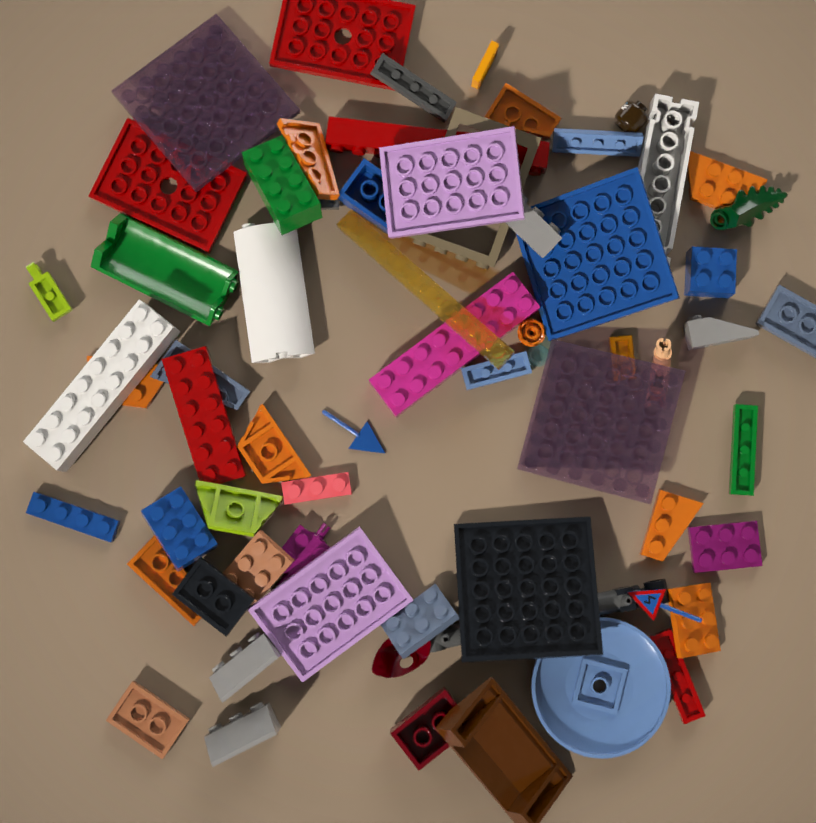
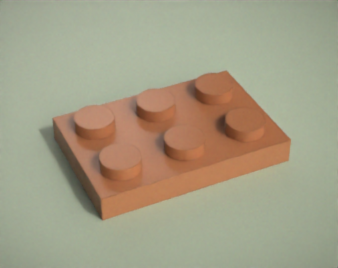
M260 530L223 574L255 598V601L252 603L253 605L268 592L295 560L266 533Z
M136 681L131 682L106 719L107 722L162 760L190 720V718Z

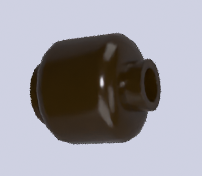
M639 100L636 103L627 101L615 114L617 120L615 124L623 132H638L648 121V115L645 113L647 107Z

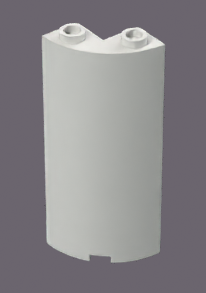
M274 221L273 223L255 225L254 223L243 224L242 229L236 230L233 233L252 363H270L283 358H303L315 354L297 229L281 235Z

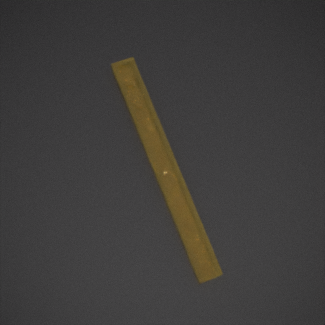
M351 209L336 224L338 229L498 370L515 354L514 350L355 211Z

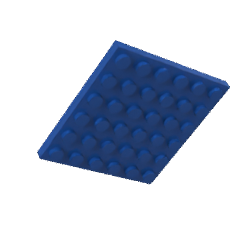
M638 167L531 206L532 209L536 206L545 215L542 219L548 225L551 222L554 223L561 230L559 235L562 237L544 258H541L517 235L533 292L540 306L539 311L548 341H553L680 299Z

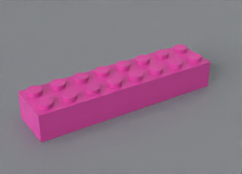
M512 272L371 377L369 383L397 418L460 371L461 368H464L517 328L522 322L537 313L540 306L515 273Z

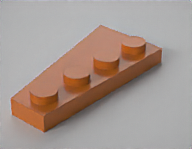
M154 535L127 565L187 621L195 626L202 618L172 595L187 573L184 569L179 572L176 570Z

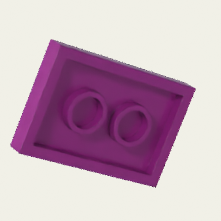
M757 521L688 527L693 573L763 566Z

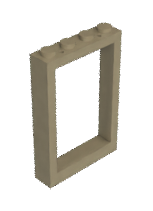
M455 107L445 137L455 136L459 124L479 131L510 126ZM515 129L517 145L528 148L520 168L523 190L541 138ZM505 222L500 223L489 256L429 234L410 237L414 238V244L425 247L426 243L435 246L434 251L446 255L447 251L456 254V259L467 262L468 258L477 261L475 266L488 270L489 266L495 267L509 226Z

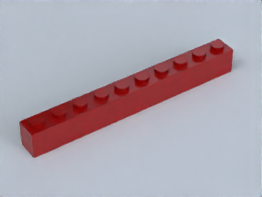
M329 116L325 143L327 149L334 153L351 151L354 155L363 156L365 153L380 158L379 148L443 138L447 130ZM457 131L456 135L468 134L470 132ZM540 141L528 173L529 175L540 176L545 174L550 142ZM517 145L519 168H521L528 148Z

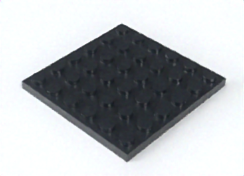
M591 516L454 524L462 663L603 655Z

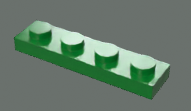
M733 405L729 494L754 496L758 406Z

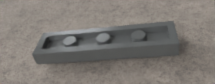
M383 53L370 73L442 122L447 121L457 103Z

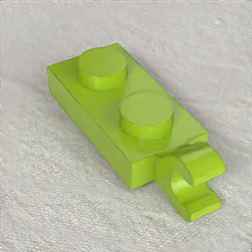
M34 262L26 266L34 279L28 284L53 322L73 311L48 271L43 274L39 266Z

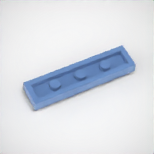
M554 128L552 152L640 157L643 133Z

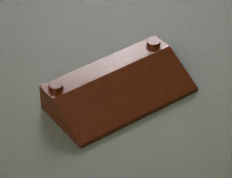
M493 677L488 678L453 707L435 728L514 823H540L573 777Z

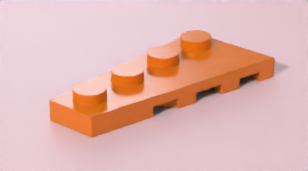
M280 118L277 125L317 198L337 200L340 193L320 123Z

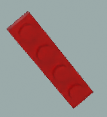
M669 628L648 636L658 647L666 662L670 676L671 695L682 723L687 724L705 717V712L683 658H677L672 630Z

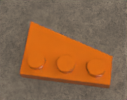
M505 83L484 116L504 125L514 126L515 129L546 138L551 137L554 128L562 120L560 116Z
M658 490L639 555L663 562L704 503Z

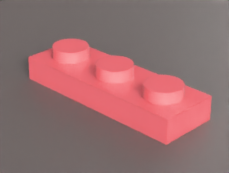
M349 472L281 482L284 505L352 495Z

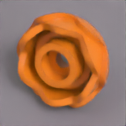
M532 318L522 322L518 327L520 342L529 347L542 343L545 339L544 325Z

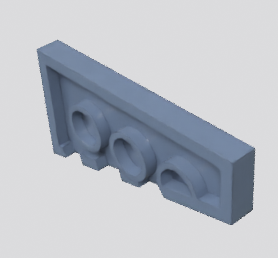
M175 340L163 358L187 352L191 349ZM161 360L150 377L169 384ZM212 365L224 405L238 410L251 391Z

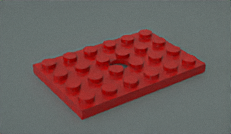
M283 0L269 65L270 67L395 91L370 73L382 53L404 67L416 5L393 0ZM341 29L348 30L352 36L351 40L346 44H339L334 39L335 33Z
M127 118L88 197L210 254L248 174L243 170ZM169 178L174 179L177 182L176 191L172 194L163 193L160 188L162 181Z

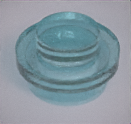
M542 345L530 347L527 352L529 363L534 367H542L549 360V352Z

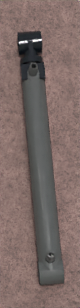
M666 579L644 582V588L641 589L638 585L598 593L600 616L641 608L627 592L666 589L661 603L670 602ZM460 622L453 623L430 640V653L461 645Z

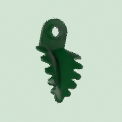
M764 185L760 186L759 193H757L754 186L749 188L747 195L744 190H739L732 205L717 208L712 212L710 218L711 225L718 230L735 228L739 225L751 227L754 224V217L762 220L764 218L763 211L772 213L771 207L778 208L779 203H784V199L788 194L782 192L780 188H777L775 191L773 186H770L768 191H766Z

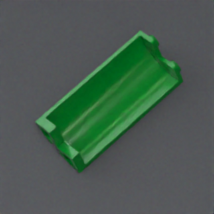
M119 213L110 221L106 240L95 248L90 266L208 326L215 319L220 320L224 313V304L230 293H234L239 284V281L236 280L239 274L238 270L123 213Z

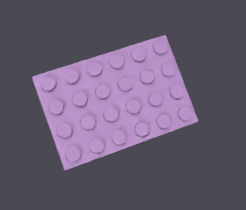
M514 126L379 148L388 238L390 239L525 220Z
M359 526L251 605L248 611L299 679L304 682L411 603L413 598Z

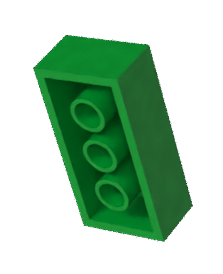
M283 135L241 152L245 168L281 235L323 218L321 203Z

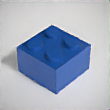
M692 246L686 252L684 296L730 298L733 296L736 288L737 249Z

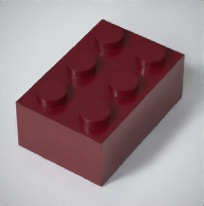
M445 686L390 729L391 736L418 771L450 747L435 729L446 714L458 704Z

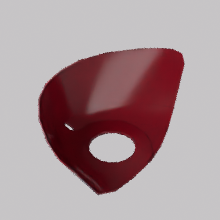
M388 638L383 642L375 655L372 673L385 678H397L412 672L428 658L431 641H428L409 656L413 658L412 665L408 668H402L400 666L402 657L398 651H395L396 648Z

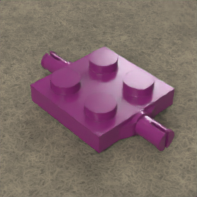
M323 522L315 533L308 531L299 524L282 546V549L295 561L284 572L285 574L277 583L278 586L330 548L323 538L331 527H326L327 524Z

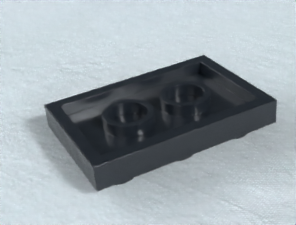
M202 557L197 560L172 593L174 597L226 637L255 601L253 596Z

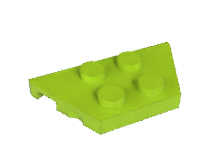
M196 480L195 489L208 529L250 537L256 535L280 505L283 498L280 495Z

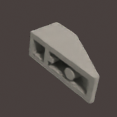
M702 315L689 317V321L683 324L688 351L750 339L759 335V331L712 317L702 318Z

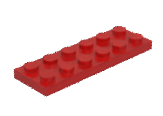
M207 346L163 358L162 363L199 481L221 484L245 477L244 466Z

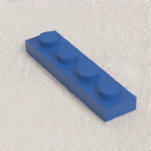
M33 492L26 511L27 514L111 543L114 541L120 524L119 520L38 492Z

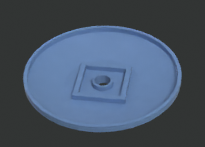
M600 617L603 655L537 659L532 674L531 691L537 716L553 739L576 754L604 759L628 754L644 745L656 733L669 707L671 684L669 671L660 650L645 633L624 621ZM600 679L605 682V689L602 692L594 691L593 684L596 680Z

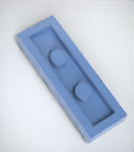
M526 351L461 368L466 390L532 373Z

